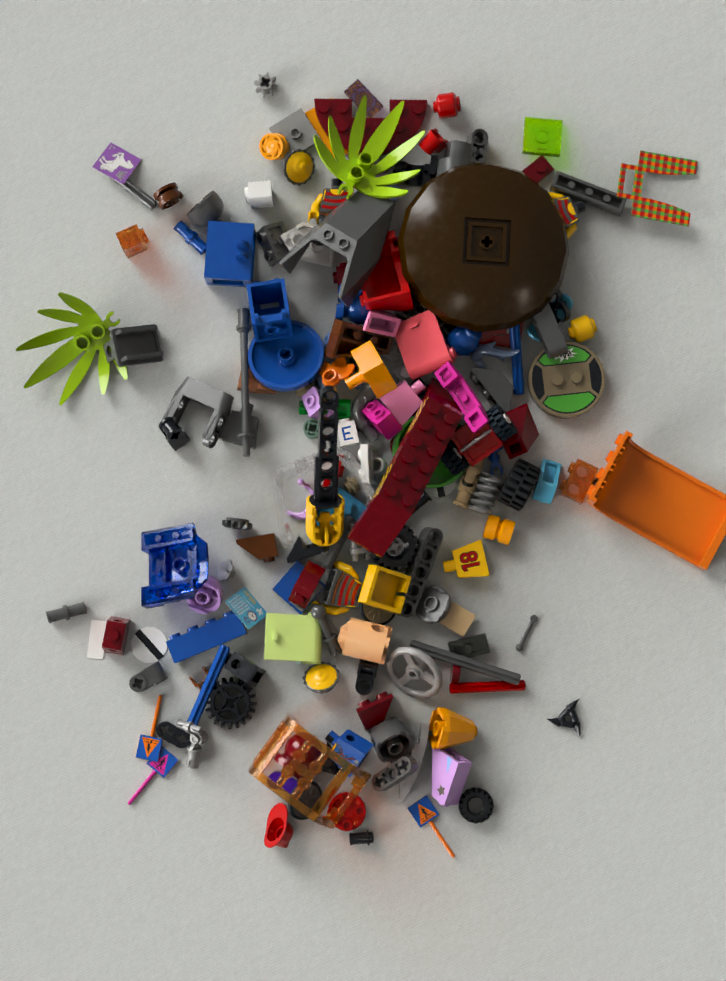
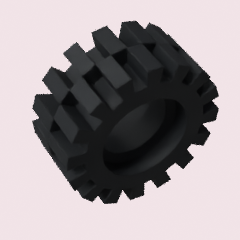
M472 787L461 794L458 808L464 819L470 823L477 824L489 819V816L493 813L494 804L492 797L487 791ZM473 798H480L483 801V809L478 813H473L469 810L468 804Z

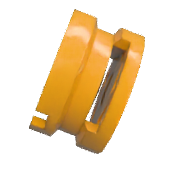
M280 133L266 134L262 137L259 144L262 156L269 160L283 159L290 148L286 137Z

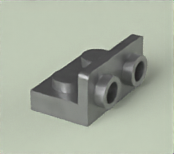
M283 221L265 225L257 231L258 243L261 244L264 258L270 267L280 262L290 252L280 235L287 232Z

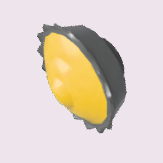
M299 148L288 154L283 164L284 176L287 177L288 182L300 186L311 180L314 168L316 167L311 153L307 152L306 149L301 150Z
M322 661L321 664H314L309 666L308 670L304 672L303 684L306 685L307 689L315 693H328L338 683L340 677L339 670L336 669V665H332L330 662L325 663Z

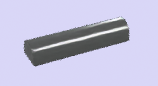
M556 171L550 186L552 191L583 201L586 204L621 216L627 200L617 197L615 192L560 171Z

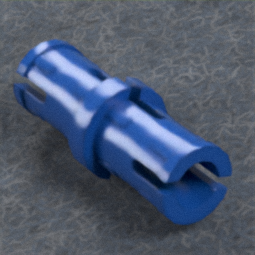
M182 220L178 222L174 230L185 239L187 244H190L200 255H203L206 252V243L200 239L196 231H192Z

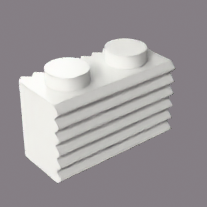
M249 181L248 187L244 189L246 203H250L251 209L274 207L271 181H253L252 183Z

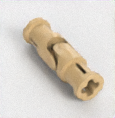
M487 457L473 467L469 463V467L465 469L466 473L463 474L458 485L457 497L453 500L452 504L468 509L471 494L475 492L478 476L482 473L481 468ZM463 481L466 482L468 485H474V486H473V487H467V486L463 485Z

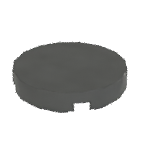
M436 585L424 588L415 611L416 616L423 622L430 624L443 620L451 607V598L448 592Z

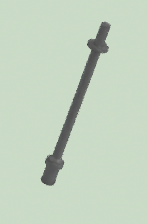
M239 308L237 309L238 325H236V330L240 333L242 433L238 434L237 438L242 440L243 457H249L250 440L255 438V435L250 433L248 333L251 331V325L249 324V309Z

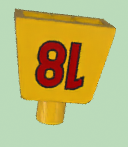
M482 540L452 551L453 559L442 562L444 572L456 570L457 578L489 576Z

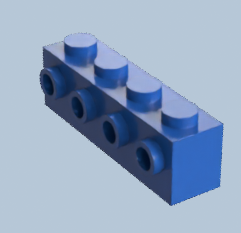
M231 610L222 614L224 618L219 620L212 618L205 621V626L198 628V625L188 628V633L180 635L179 632L169 636L170 640L166 641L174 663H178L248 634L244 624Z

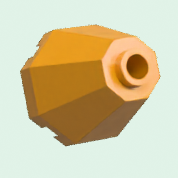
M443 707L436 708L437 710L432 711L429 721V731H432V736L429 735V742L433 749H445L468 743L477 736V726H475L472 720Z

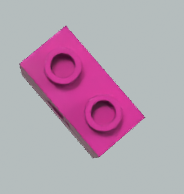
M377 399L368 403L366 408L362 410L372 426L387 440H390L403 429L394 415Z

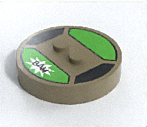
M565 341L568 352L552 359L547 357L544 349L537 354L529 368L527 385L530 396L539 409L556 418L570 419L585 414L598 402L605 386V373L601 361L591 349L577 342Z

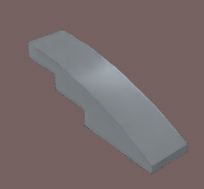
M420 723L419 740L414 742V749L412 747L410 751V756L414 757L417 761V770L399 782L398 799L400 801L405 800L421 767L430 726L428 723Z

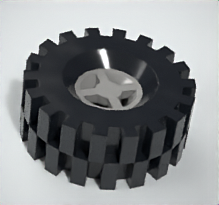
M404 525L383 557L380 558L370 552V559H373L375 564L393 571H400L401 567L407 568V563L412 564L414 561L412 556H417L415 548L419 549V544L415 543V541H418V538L413 535L415 532L409 529L407 525Z

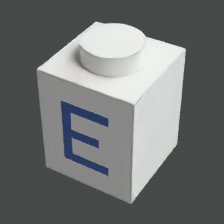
M350 418L341 419L338 423V438L341 448L359 445L355 421H350Z

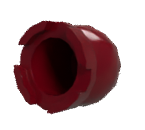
M307 732L297 733L287 740L284 753L277 752L273 759L283 768L287 765L293 770L291 775L303 782L308 777L305 774V770L313 769L319 764L322 756V745L315 735Z

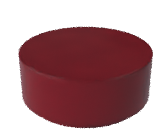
M452 664L450 683L459 682L460 666Z

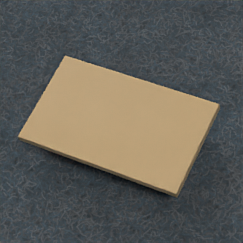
M451 601L449 613L439 623L464 637L476 615Z

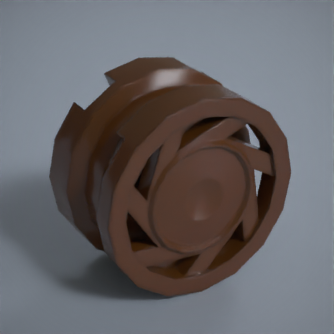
M175 182L161 187L153 194L155 200L159 201L158 205L161 210L172 207L179 202V198L182 199L184 197L181 191L177 190L178 186Z

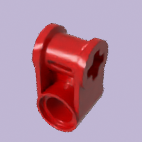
M435 128L431 129L419 142V146L429 155L438 154L446 147L449 141L444 140Z

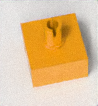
M371 340L350 351L360 368L359 372L344 379L350 390L363 382H368L377 399L397 388L396 383Z

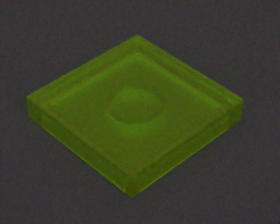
M525 117L522 154L560 157L563 120Z

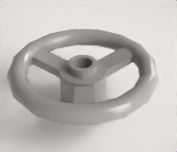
M398 647L390 652L386 660L387 673L399 690L416 698H430L439 692L442 686V673L438 664L428 654L413 647ZM403 655L408 665L405 669L406 673L399 678L394 670V661L398 656ZM429 668H431L434 676L427 672ZM411 679L416 681L423 679L433 685V687L429 690L419 691L407 686L406 683Z

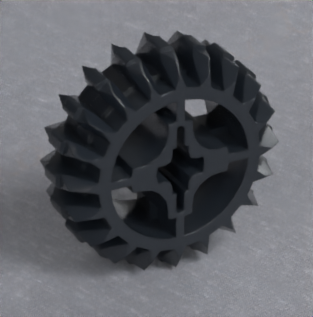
M224 677L222 678V685L217 681L215 684L217 688L212 689L213 694L208 695L211 698L210 701L205 702L210 704V707L206 708L205 711L209 712L212 710V714L208 716L209 719L215 716L214 724L222 721L221 728H224L225 723H228V729H232V723H235V727L239 728V721L245 725V717L249 720L252 719L248 712L255 713L256 711L250 708L251 705H257V702H251V698H255L256 694L249 695L248 692L252 691L253 688L249 687L246 690L244 687L247 683L244 682L240 685V678H237L236 683H233V677H229V683H227ZM229 686L236 687L242 692L236 696H231L224 688ZM218 692H220L223 704L216 709L215 698ZM239 697L237 700H235L236 702L233 703L235 706L234 708L229 706L222 709L228 703L227 698L231 700ZM243 697H246V709L242 714L238 708V702ZM225 710H231L237 718L227 719L222 717L220 713Z

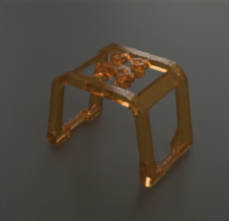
M287 713L250 764L248 772L317 824L333 829L371 777V774L343 758L296 723L297 719ZM294 731L306 741L300 749L294 751L292 760L282 768L281 776L274 782L263 772ZM313 745L322 753L316 761L310 763L308 769L306 765L300 762L306 760V753ZM329 757L342 768L313 808L310 809L298 799L304 791L310 788L311 781L316 774L322 772V765ZM296 770L298 775L304 777L298 780L297 788L290 794L282 787L288 779L294 776ZM350 773L355 775L351 782V785L354 787L339 808L334 806L326 816L322 815L321 813Z

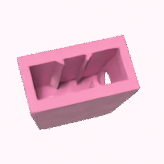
M403 380L396 384V389L379 398L402 426L422 403L418 395L426 387L420 380H417L411 386Z

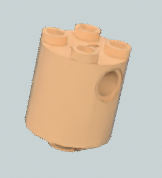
M351 618L350 621L341 627L337 641L343 651L342 655L384 665L393 627Z

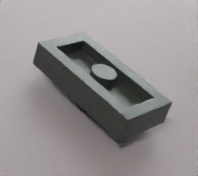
M486 633L448 642L450 652L468 658L490 653Z

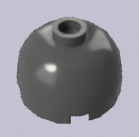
M213 190L201 202L197 203L186 216L195 225L207 227L208 221L222 220L220 216L224 210L223 201Z

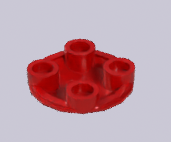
M343 792L332 798L327 814L329 820L336 828L351 831L363 823L366 816V807L358 795Z

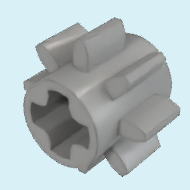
M268 72L264 76L259 74V81H254V85L259 86L256 88V93L261 92L264 98L267 94L273 96V89H278L277 85L273 84L276 81V77H269ZM263 83L269 84V87L263 86Z

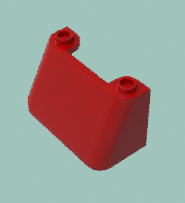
M394 230L388 231L380 261L361 288L362 295L359 298L361 306H365L366 310L408 311L414 309L408 282L402 274L399 248Z

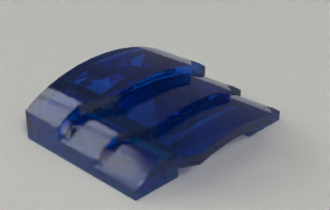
M188 523L141 532V551L149 555V586L141 587V606L149 609L179 602L180 600L195 598L197 590L207 582L209 573L208 544L197 535L195 524Z

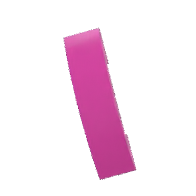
M446 362L434 374L443 388L449 391L463 412L464 420L471 431L476 433L489 422L488 416L467 381L451 362Z

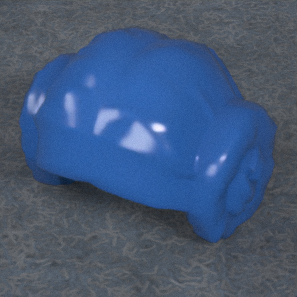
M456 327L447 335L446 344L450 348L454 347L457 356H469L478 347L482 332L479 333Z

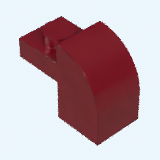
M308 561L296 581L288 600L305 609L326 569Z

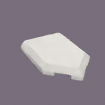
M302 222L280 235L289 251H291L315 225ZM310 243L300 260L331 268L335 251L325 245L316 246Z

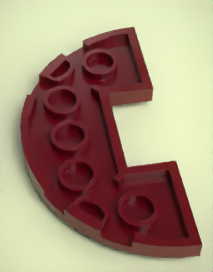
M314 99L316 116L325 134L329 137L328 118L331 115L343 148L348 151L351 129L355 119L352 118V99ZM427 100L389 101V113L401 101H404V106L393 136L381 156L389 154L416 135L425 118ZM366 118L363 140L358 155L362 153L367 142L385 118Z

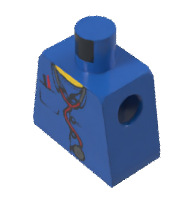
M332 730L325 738L326 741L333 745L328 754L329 757L348 777H351L357 771L374 746L371 742L351 730H346L341 736Z

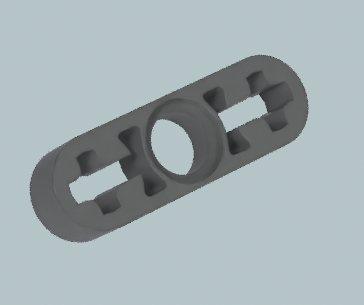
M403 756L376 773L372 778L373 789L376 791H387L415 773L417 770L416 759L412 756ZM393 769L397 772L395 779L392 777Z

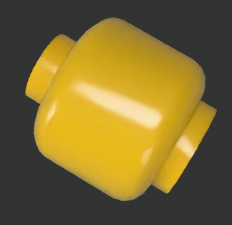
M583 315L572 319L567 330L571 339L574 338L578 343L592 339L595 336V332H597V327L593 318Z

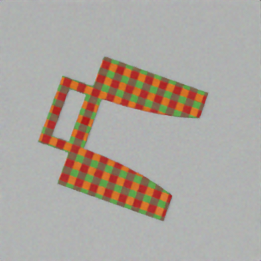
M640 150L638 166L621 163L617 197L633 200L631 216L689 227L691 213L664 202L641 197L644 172L666 175L696 174L697 161ZM626 169L635 171L632 195L623 193Z

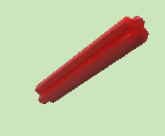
M520 680L518 685L505 681L449 684V692L451 694L524 691L526 689L524 680Z

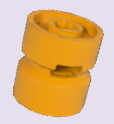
M489 514L482 537L492 541L496 538L499 543L509 545L515 522L508 519L501 521L500 517Z

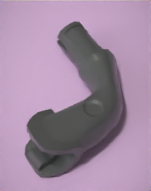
M367 383L355 397L352 403V413L357 431L361 432L373 443L380 436L369 425V421L365 418L362 410L368 403L377 399Z

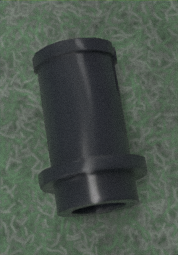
M373 831L349 833L350 846L374 843Z

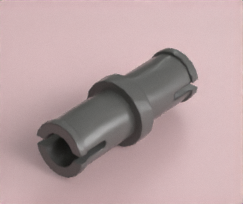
M84 602L71 606L63 605V608L46 612L49 623L62 619L70 620V617L87 614Z

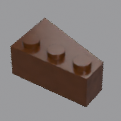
M334 319L324 356L332 359L353 357L350 351L371 340L379 355L389 354L394 337L362 330L363 326Z

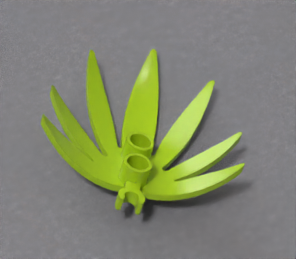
M363 96L351 129L348 150L349 160L345 157L344 148L331 115L328 118V133L334 156L321 139L314 134L313 140L321 160L334 176L345 182L340 185L338 194L342 190H346L348 192L346 199H350L353 188L365 195L376 198H395L408 193V190L383 186L404 182L419 174V169L380 177L375 176L387 171L406 157L422 139L425 131L415 135L374 165L393 136L402 113L404 101H401L382 121L367 142L362 153L358 155L366 121L367 96Z
M59 292L58 296L69 307L82 315L69 310L55 308L39 309L37 313L64 322L78 323V326L59 328L40 334L18 346L16 351L51 345L74 336L73 339L48 356L24 385L26 389L45 380L85 351L66 382L59 401V405H62L72 395L86 375L96 350L100 351L98 360L99 383L101 393L105 394L110 375V362L106 360L103 345L111 340L109 327L117 326L121 320L111 321L110 316L114 314V311H110L106 319L102 321L97 312L86 302L73 295ZM113 360L119 373L127 380V366L119 367L116 361Z

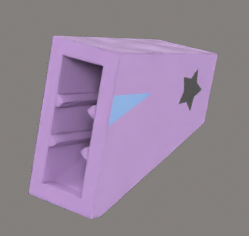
M451 747L445 749L432 748V797L445 807L458 805L472 765L471 761Z

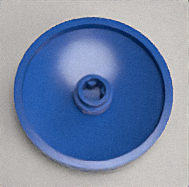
M291 320L294 337L256 342L255 336L252 339L248 349V363L253 376L263 386L275 391H294L311 383L320 373L325 358L323 343L318 333L303 322Z

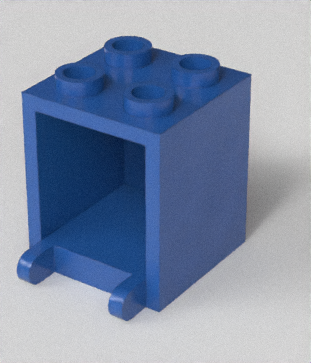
M274 278L270 281H255L246 284L255 341L263 342L294 337L284 278ZM279 302V307L260 308L262 304Z

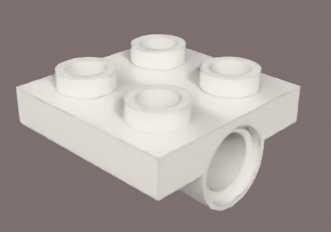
M360 444V449L358 450V459L361 461V469L358 472L359 480L369 486H379L378 475H383L386 472L388 463L383 458L378 457L377 447L369 444ZM380 461L381 468L375 471L374 464Z

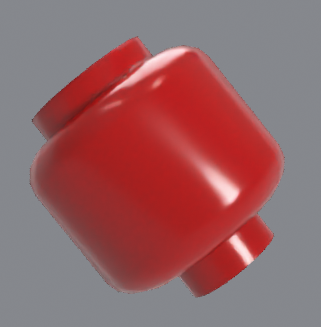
M453 92L438 94L436 101L433 102L434 113H438L442 119L456 117L458 112L461 111L459 96L456 97V94Z

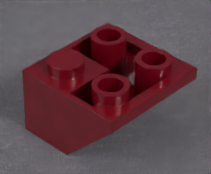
M527 403L506 412L517 430V433L503 442L504 444L502 445L510 460L528 452L539 436Z
M385 691L376 695L377 699L372 702L367 699L358 703L359 707L356 708V711L365 730L384 721L393 699L392 693L388 694Z

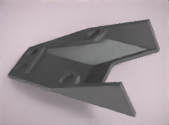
M357 190L350 199H346L316 224L279 263L287 273L291 274L310 243L316 246L325 245L347 258V265L338 297L349 308L380 261L396 203L388 198L371 197Z

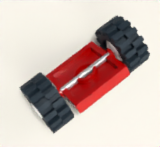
M498 404L486 411L489 422L476 433L471 431L467 423L454 431L441 457L442 463L445 464V467L453 475L457 476L469 467L467 462L473 467L517 433L512 420H510V417Z

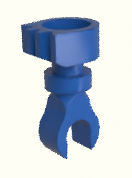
M503 446L488 456L489 460H491L489 472L493 476V469L495 467L499 468L500 475L503 474V467L499 464L498 460L500 455L497 453V451L503 449Z

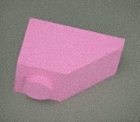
M370 310L362 330L395 337L402 319L388 311Z

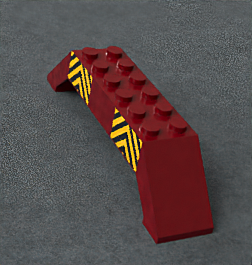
M434 377L430 379L423 393L422 403L377 490L348 536L349 540L380 558L383 557L412 515L462 418L463 412L449 391L443 388L439 380Z

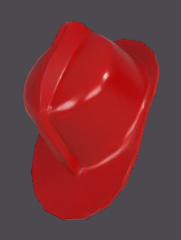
M283 803L276 804L268 815L264 844L267 848L274 846L287 848L293 836V826L287 821L288 810Z

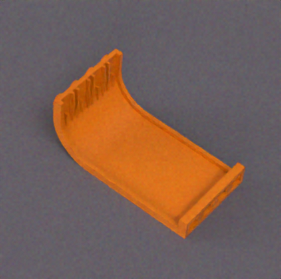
M627 430L623 434L620 433L614 442L617 445L614 452L610 450L605 459L607 461L605 468L601 467L596 475L598 481L595 485L591 484L586 493L589 496L587 503L611 520L696 567L707 570L726 535V494L644 450L632 441L633 434Z

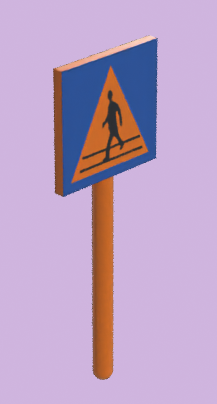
M162 695L158 696L150 736L140 734L136 753L137 758L155 762L159 760L163 739L154 737Z
M427 795L408 807L407 809L421 828L429 822L451 857H455V854L432 821V819L440 814Z

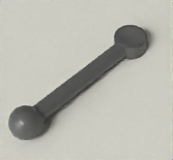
M536 615L530 617V623L520 643L515 647L519 652L523 650V644L534 622L538 620Z

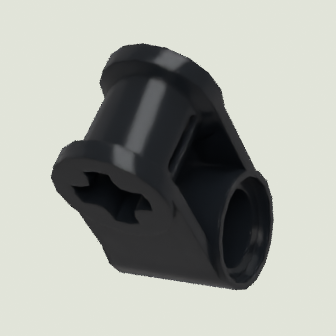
M166 417L159 423V429L165 435L166 440L174 451H177L190 441V438L172 417Z
M360 659L355 684L358 694L365 696L371 692L379 663ZM366 681L369 684L367 692L359 690L358 685L360 682Z

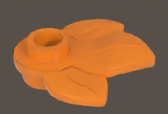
M338 357L332 364L324 362L319 373L322 376L323 384L325 386H336L340 380L348 378L353 373L355 365L347 364L344 357Z

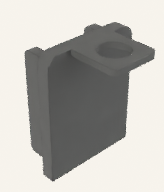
M150 324L111 330V340L103 345L107 362L115 360L119 367L162 362L164 354L160 349L156 331L158 329L157 325ZM109 346L112 351L111 356L109 355Z

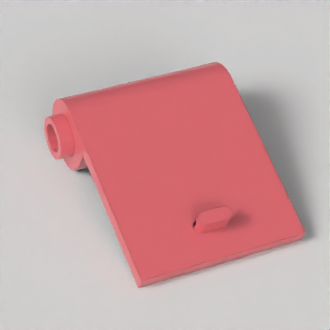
M427 310L400 322L395 338L407 372L412 380L438 370L448 361L452 364L455 363L457 353L454 347L450 348L446 344L437 317L432 312Z

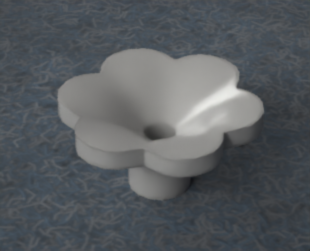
M228 559L220 564V568L216 573L219 582L234 578L236 572L233 571L234 565H232V560Z

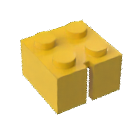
M368 565L358 602L391 613L401 614L406 597L396 596L395 594L396 592L407 593L411 576L378 565Z

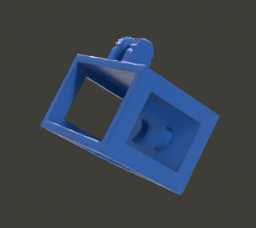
M208 221L204 279L207 285L247 287L246 284L253 282L256 242L254 224Z

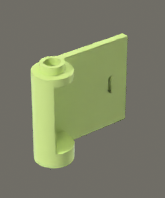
M311 612L307 615L266 613L264 660L321 664L322 629L318 620L312 617Z

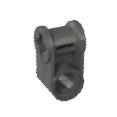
M158 661L134 675L130 679L129 685L133 691L142 692L163 682L168 677ZM136 678H138V680H143L144 682L141 684V689L139 687H134V684L136 683Z

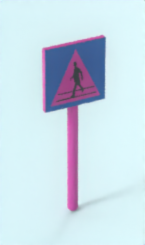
M161 746L158 762L149 760L146 763L153 771L128 801V805L132 804L156 773L165 778L178 762V759L163 746Z

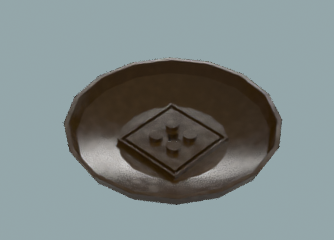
M490 162L454 166L426 182L406 208L398 238L402 274L419 303L446 324L479 333L511 329L542 312L562 285L570 254L565 220L548 191L522 171ZM485 238H488V241L492 242V244H489L488 247H485V244L481 243V241H484Z

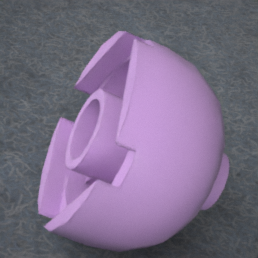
M206 574L198 575L191 579L186 586L184 599L187 600L188 606L197 613L209 614L210 611H216L223 600L224 591L221 583L213 576Z

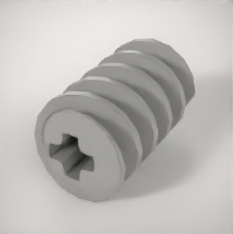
M482 472L485 477H480L479 481L482 484L476 486L480 492L475 491L473 494L477 499H471V503L475 506H468V508L485 515L486 513L493 512L488 508L489 506H495L491 499H498L494 492H500L501 490L497 485H503L504 483L498 477Z

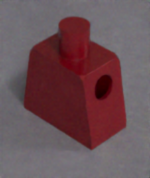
M111 616L107 620L102 643L104 652L124 656L130 619Z

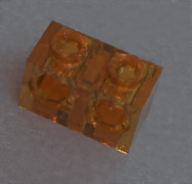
M580 459L571 462L567 470L570 474L567 480L563 479L559 489L562 490L560 495L578 504H582L599 468ZM577 468H584L586 476H578ZM569 485H576L578 493L571 494L568 490Z

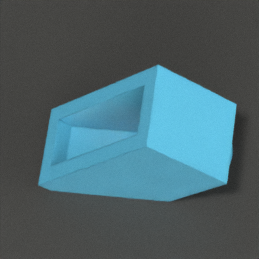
M543 459L540 467L541 473L535 484L532 499L551 504L557 488L561 464Z

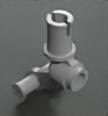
M178 719L176 727L184 729L185 732L191 734L190 741L192 744L187 746L188 758L186 767L190 766L191 769H196L199 766L200 752H202L201 745L208 740V734L203 730V727L197 726L191 721L185 722Z

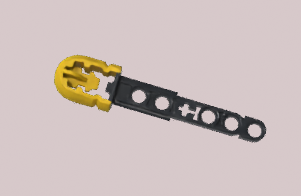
M327 385L319 393L317 457H315L314 495L306 498V534L318 546L335 544L341 538L344 530L345 499L338 494V410L336 407H339V395L335 387ZM327 392L334 393V397L329 400L325 399L324 395ZM326 410L334 411L331 417H325L323 413ZM327 427L333 428V432L329 435L323 434V430ZM326 441H329L330 445L328 451L324 450L326 449ZM326 462L332 463L329 469L321 468ZM326 479L331 480L329 486L324 487L321 485L322 481ZM334 508V514L330 515L329 511L320 512V516L317 517L316 509Z

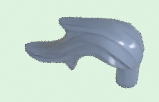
M491 342L478 346L471 353V358L479 368L485 369L487 365L482 360L483 357L491 356L504 362V358L516 355L520 352V349L504 350L495 347L496 342Z

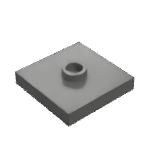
M301 108L269 128L271 133H280L286 137L290 147L286 156L299 148L301 150H308L315 145L313 140L314 134L319 137Z

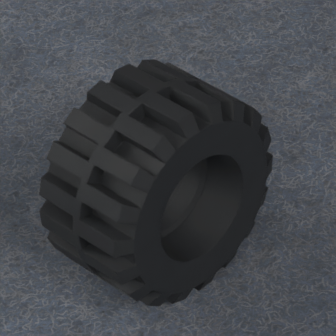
M521 458L516 460L498 495V501L517 511L523 509L540 476L541 468Z

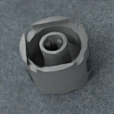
M391 717L389 720L373 726L370 730L371 743L374 745L375 752L382 762L385 763L387 761L392 764L403 756L411 755L412 747L414 749L413 738L407 726L398 717Z

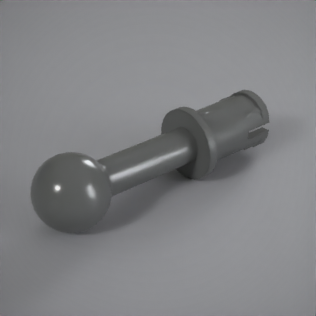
M320 604L314 605L311 609V615L314 619L318 620L325 635L322 641L326 643L331 657H335L337 652L339 654L342 653V649L336 639L337 634L332 633L325 618V607Z

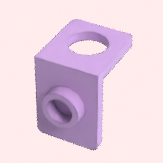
M313 386L301 399L309 417L319 420V392ZM326 410L328 413L323 416L330 417L334 411Z

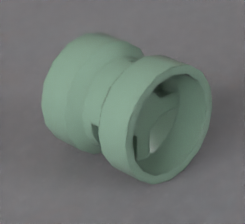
M309 419L303 425L304 433L310 439L318 438L317 419Z

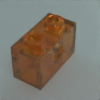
M137 224L116 233L127 258L148 250L146 244L149 243V240L143 228L139 229Z

